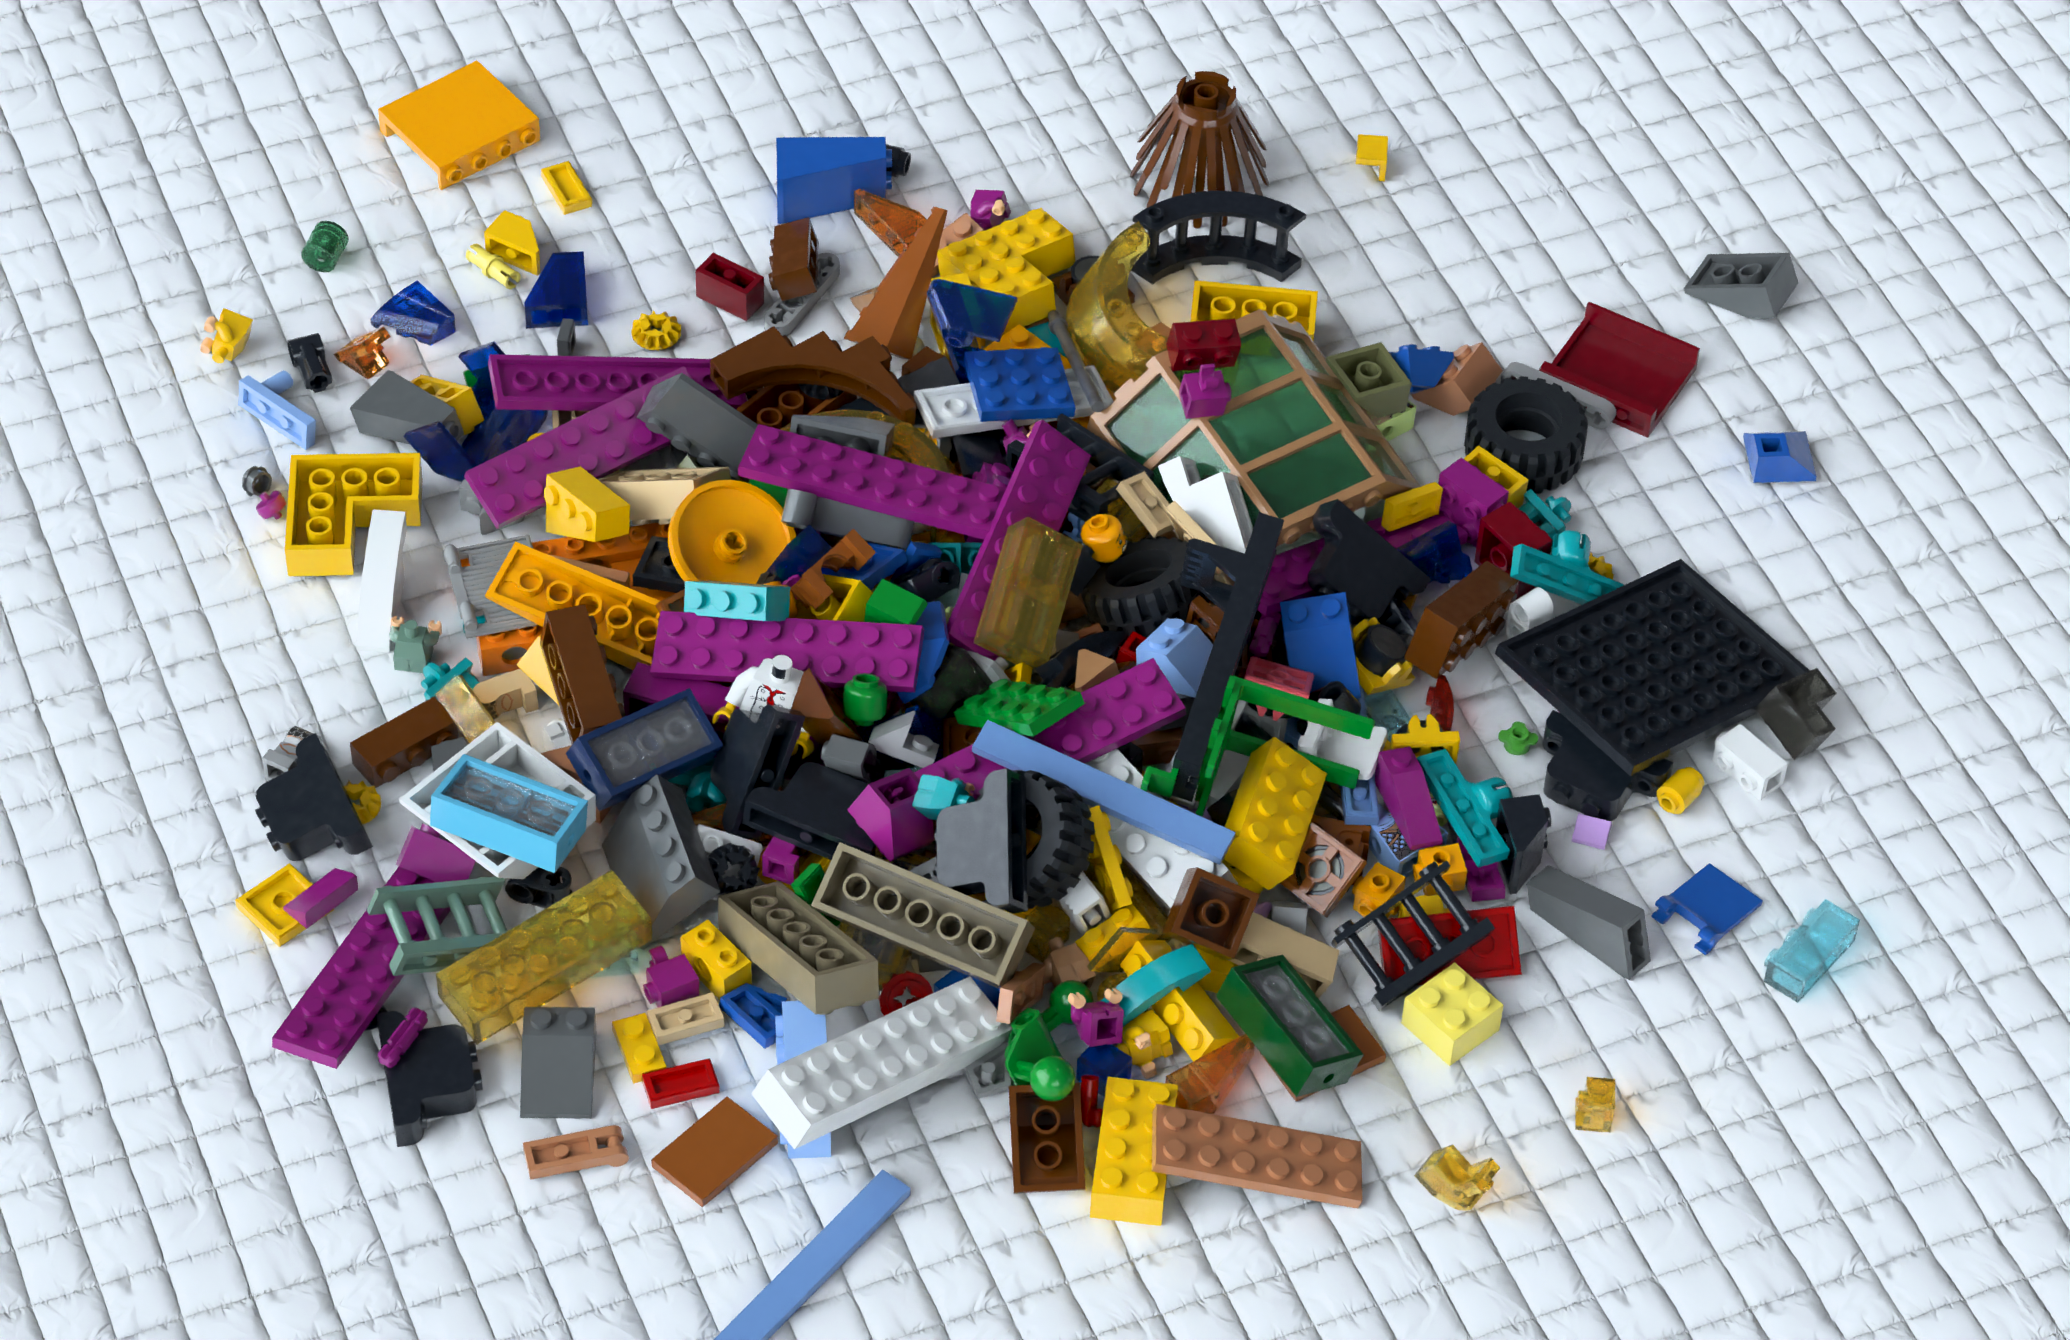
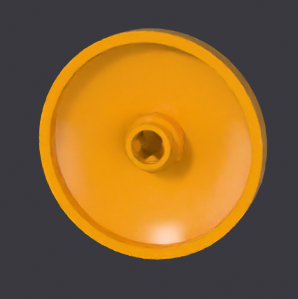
M717 480L694 489L679 504L670 521L668 547L674 567L684 582L721 581L756 584L760 575L766 572H771L774 576L777 575L784 582L791 576L796 563L797 539L794 527L784 525L781 522L783 507L764 490L742 481Z

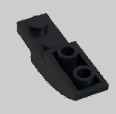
M1124 631L1098 632L1055 652L1035 668L1036 672L1043 679L1038 685H1046V687L1052 688L1070 686L1076 680L1078 650L1086 649L1113 659L1120 650L1118 646L1126 639L1127 635Z

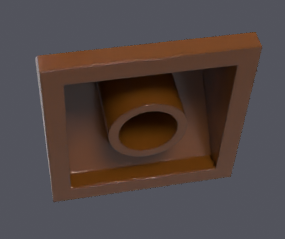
M810 668L804 671L791 709L800 711L805 716L802 728L820 745H824L827 740H830L832 734L864 742L853 720L847 718L844 714L842 699Z

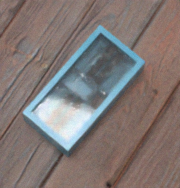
M463 754L431 795L430 826L555 873L586 831L588 800Z

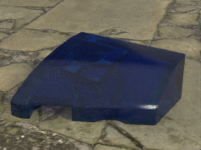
M418 280L388 300L370 319L371 325L375 328H379L381 324L396 329V335L405 338L412 337L417 339L418 342L430 346L456 332L454 313Z
M1449 520L1397 548L1401 554L1431 578L1430 582L1437 581L1445 584L1450 583V580H1462L1473 571L1470 556L1461 550L1457 526Z

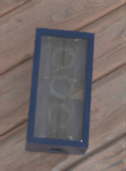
M688 688L578 737L566 752V755L584 786L596 795V807L599 811H602L628 799L631 793L656 774L668 781L711 761L723 744L691 689Z

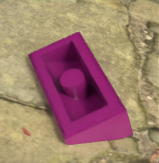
M334 868L287 903L283 910L307 929L358 891L357 876L352 872Z

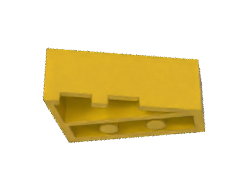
M581 466L547 474L546 488L544 489L547 533L592 542L629 534L630 504Z

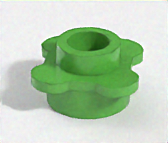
M1514 722L1511 728L1500 731L1498 739L1504 743L1506 751L1513 755H1524L1529 751L1530 745L1538 743L1537 734L1529 732L1522 722Z

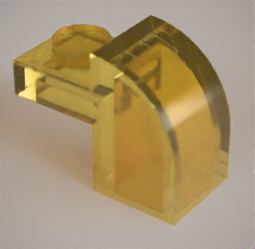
M1452 1144L1432 1152L1414 1176L1436 1199L1454 1209L1468 1211L1493 1186L1494 1181L1492 1178L1499 1171L1500 1167L1492 1158L1471 1165Z

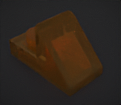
M384 326L354 338L333 355L338 361L364 378H372L389 364V360L382 351L384 349L382 343L390 338V335Z

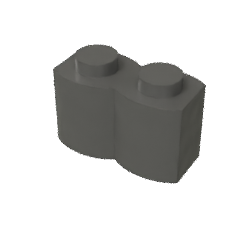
M832 734L830 740H827L822 747L821 759L824 760L825 767L867 784L882 779L884 775L883 762L877 758L876 748L873 744Z

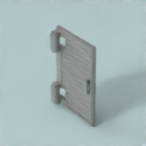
M530 535L456 548L452 544L445 546L443 556L448 565L449 578L460 617L464 622V631L467 639L537 625L485 597L487 590L515 541L533 548ZM468 558L470 566L461 567L460 560ZM484 615L486 623L478 624L476 616Z

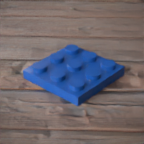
M1058 347L979 350L964 353V365L980 422L1058 418V415L1062 413L1067 417H1075L1076 407Z

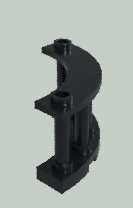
M1201 191L1175 196L1158 202L1133 216V222L1147 230V245L1145 252L1130 261V270L1153 285L1169 274L1183 270L1186 264L1201 262L1202 266L1228 265L1229 261L1245 263L1247 264L1246 268L1261 272L1283 282L1301 267L1302 258L1291 253L1287 248L1289 231L1305 220L1306 214L1278 200L1245 192ZM1223 216L1245 218L1244 237L1221 235ZM1210 217L1209 235L1187 237L1189 220ZM1257 221L1277 229L1276 245L1256 239ZM1176 225L1175 239L1159 245L1160 233Z

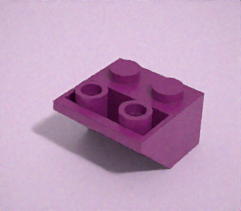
M910 768L868 784L847 809L856 820L858 826L867 833L876 844L878 850L890 862L929 846L934 841L933 820L928 819L912 807L920 780Z

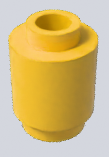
M1692 767L1678 769L1657 790V799L1660 806L1667 812L1681 814L1702 793L1704 779Z

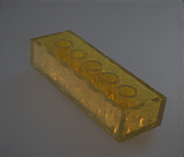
M610 870L436 973L438 996L472 1040L475 1041L476 1045L523 1018L524 1007H541L650 942L652 940L651 917L614 871Z

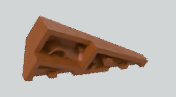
M938 207L931 209L932 214L923 227L918 228L915 232L914 240L906 251H902L876 289L878 292L870 304L862 309L859 314L861 317L852 330L846 332L844 339L858 344L874 336L880 345L884 344L889 349L891 355L908 360L913 357L948 210Z

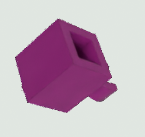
M1214 364L1201 365L1199 373L1183 375L1179 396L1186 419L1223 415L1227 402L1231 401L1230 385L1228 382H1224L1221 370L1214 371Z
M661 945L648 950L653 960L649 961L650 967L646 968L647 983L643 985V989L650 1004L655 1003L657 1007H662L700 996L699 977L685 954L668 959L666 951Z

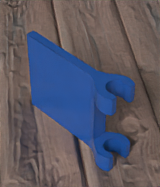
M1709 863L1673 893L1660 897L1655 903L1659 909L1651 917L1659 923L1665 924L1674 912L1678 913L1700 929L1698 936L1702 939L1695 944L1694 948L1707 955L1724 935L1759 908L1763 900Z

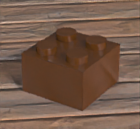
M1198 867L1189 868L1185 873L1161 933L1185 944H1193L1197 949L1222 960L1234 959L1260 894Z

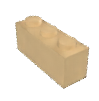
M1253 912L1235 958L1228 961L1237 965H1243L1283 954L1319 999L1333 982L1339 950Z

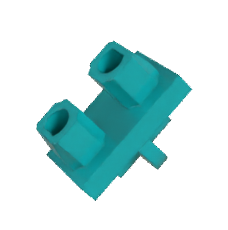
M1532 489L1523 494L1526 503L1519 510L1525 512L1534 524L1539 521L1542 524L1539 528L1546 531L1552 540L1555 534H1560L1566 530L1564 523H1568L1572 518L1568 513L1571 509V502L1566 497L1555 499L1553 496H1549L1544 503Z
M466 657L452 669L447 663H443L441 666L435 663H428L423 668L425 679L421 682L422 687L426 689L424 692L425 699L428 700L435 697L452 715L458 708L459 701L451 694L457 690L468 700L472 698L473 688L476 684L480 683L471 673L473 663Z

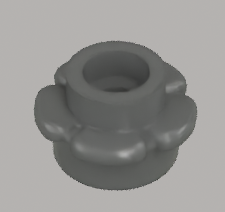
M262 466L249 468L242 478V488L249 496H260L262 493L268 492L272 485L271 475Z

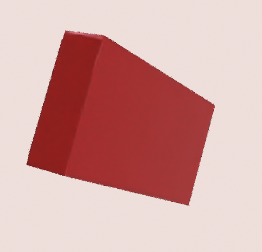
M710 1058L642 1074V1083L651 1109L720 1093L719 1083Z

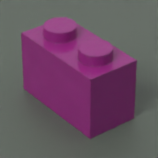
M422 823L420 829L414 826L411 827L396 865L436 882L469 879L476 862L473 858L452 842L439 837L440 833L431 826Z

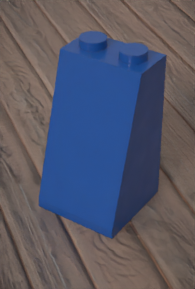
M886 137L776 138L777 224L886 202V189H892V172L886 171V167H892V149H886Z

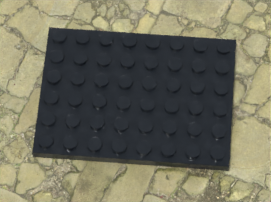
M1682 559L1497 645L1495 655L1630 776L1812 686L1816 678L1812 671Z

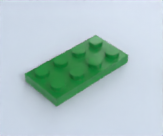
M1000 679L993 682L989 686L990 689L985 693L966 699L964 706L954 711V715L958 724L983 728L986 721L989 720L1018 734L1034 737L1084 705L1085 702L1081 692Z

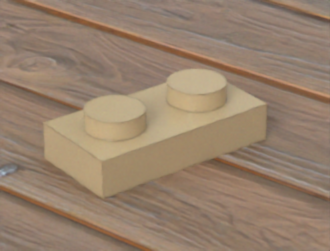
M1145 471L1119 483L1116 490L1153 538L1174 529L1166 512L1169 502Z
M713 992L646 1011L658 1046L725 1027L724 1016Z

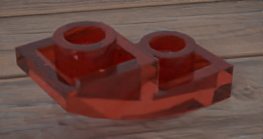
M1441 675L1437 679L1435 687L1429 686L1425 705L1431 706L1430 714L1438 721L1443 732L1452 731L1454 700L1446 676Z

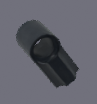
M319 333L288 340L287 345L294 367H298L306 389L313 390L315 393L326 390V387L332 383V375L325 360V351Z

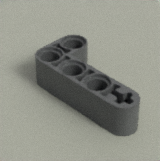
M794 489L787 490L781 522L790 527L842 538L854 528L866 542L906 550L910 544L915 524L914 521L821 498L815 494Z

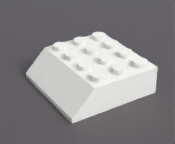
M499 722L492 725L400 798V803L430 826L431 795L461 756L466 754L588 800L586 828L596 821V795ZM431 826L498 878L525 879L538 868L527 862Z

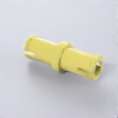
M477 243L470 246V248L477 252V255L470 250L466 251V259L482 269V273L486 277L496 279L507 289L516 287L514 283L509 281V278L517 283L520 282V273L506 265L503 258L499 255L489 253Z

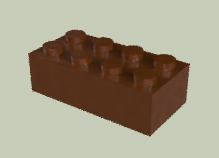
M1484 562L1425 607L1404 659L1435 679L1439 678L1446 671L1452 672L1461 659L1467 660L1475 648H1482L1487 643L1489 637L1492 635L1497 636L1502 631L1506 620L1503 618L1504 614L1509 610L1510 603L1517 598V594L1514 592L1519 580L1510 577L1508 573L1492 563Z
M585 604L546 612L540 638V647L571 744L578 737L626 716L623 704L617 703L614 695L616 693L614 676L612 673L608 674L605 667L607 663L605 648L602 644L598 645L595 636L597 635L596 620L593 615H588Z

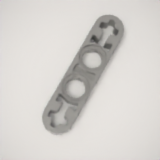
M831 253L818 254L817 292L781 301L779 297L764 316L765 331L775 326L782 336H788L838 279L840 275V262L837 256ZM790 302H799L802 305L797 308H792L787 306L786 304Z
M1512 362L1501 375V380L1510 377L1512 380H1518L1520 376H1527L1530 380L1541 378L1545 379L1548 384L1556 383L1560 385L1564 392L1569 391L1576 398V402L1582 405L1588 425L1594 428L1606 429L1616 416V409L1610 401L1525 364Z

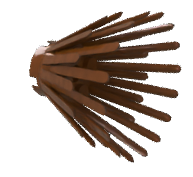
M1195 72V79L1186 82L1187 76L1183 77L1177 85L1175 95L1150 122L1137 143L1142 142L1155 127L1137 153L1136 160L1138 162L1130 174V177H1134L1154 145L1157 144L1134 188V195L1137 196L1141 192L1171 135L1173 137L1147 203V208L1156 204L1161 189L1166 190L1168 188L1182 146L1183 150L1172 197L1182 195V190L1183 194L1192 193L1196 163L1195 192L1204 191L1206 159L1208 191H1225L1222 146L1231 191L1245 192L1233 140L1234 135L1256 195L1263 196L1248 151L1251 153L1263 183L1269 186L1268 178L1263 169L1266 168V161L1255 139L1263 150L1267 151L1258 131L1236 98L1235 86H1233V89L1228 86L1229 79L1216 72ZM1223 216L1222 227H1225L1228 223L1227 216ZM1202 218L1193 219V227L1199 229L1202 226Z

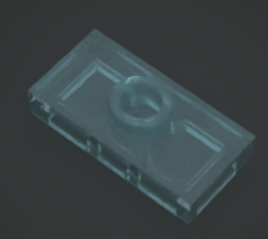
M1392 689L1364 697L1366 715L1368 718L1375 720L1374 726L1387 729V740L1390 743L1392 734H1396L1397 730L1409 723L1411 719Z

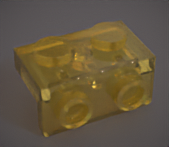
M462 675L455 676L435 694L469 743L495 724L493 718Z

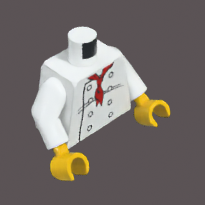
M785 655L775 656L773 660L769 658L764 659L759 667L752 666L736 677L725 698L727 704L714 714L713 724L717 722L720 714H724L730 719L736 706L740 707L739 709L761 713L762 709L768 704L791 709L804 672L792 668V660ZM801 728L800 736L791 755L793 756L797 753L798 744H800L804 749L802 759L808 757L814 750L813 742L809 739L810 734L803 728Z

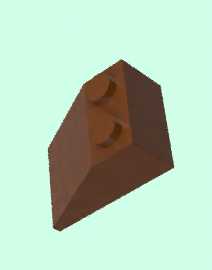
M1080 1082L1075 1083L1072 1092L1059 1101L1041 1099L1034 1093L1031 1085L1009 1086L1014 1194L1086 1190Z

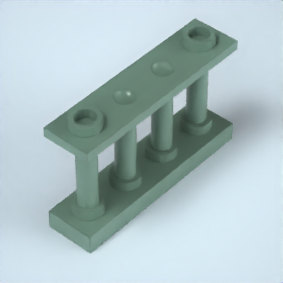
M483 876L476 879L405 886L389 885L376 888L367 912L369 915L387 914L399 945L389 964L393 976L520 963L531 941L526 930L511 932L505 926L495 902L505 883L504 878ZM481 904L494 934H476L465 906ZM450 907L462 937H444L433 909ZM418 910L430 940H412L401 912Z

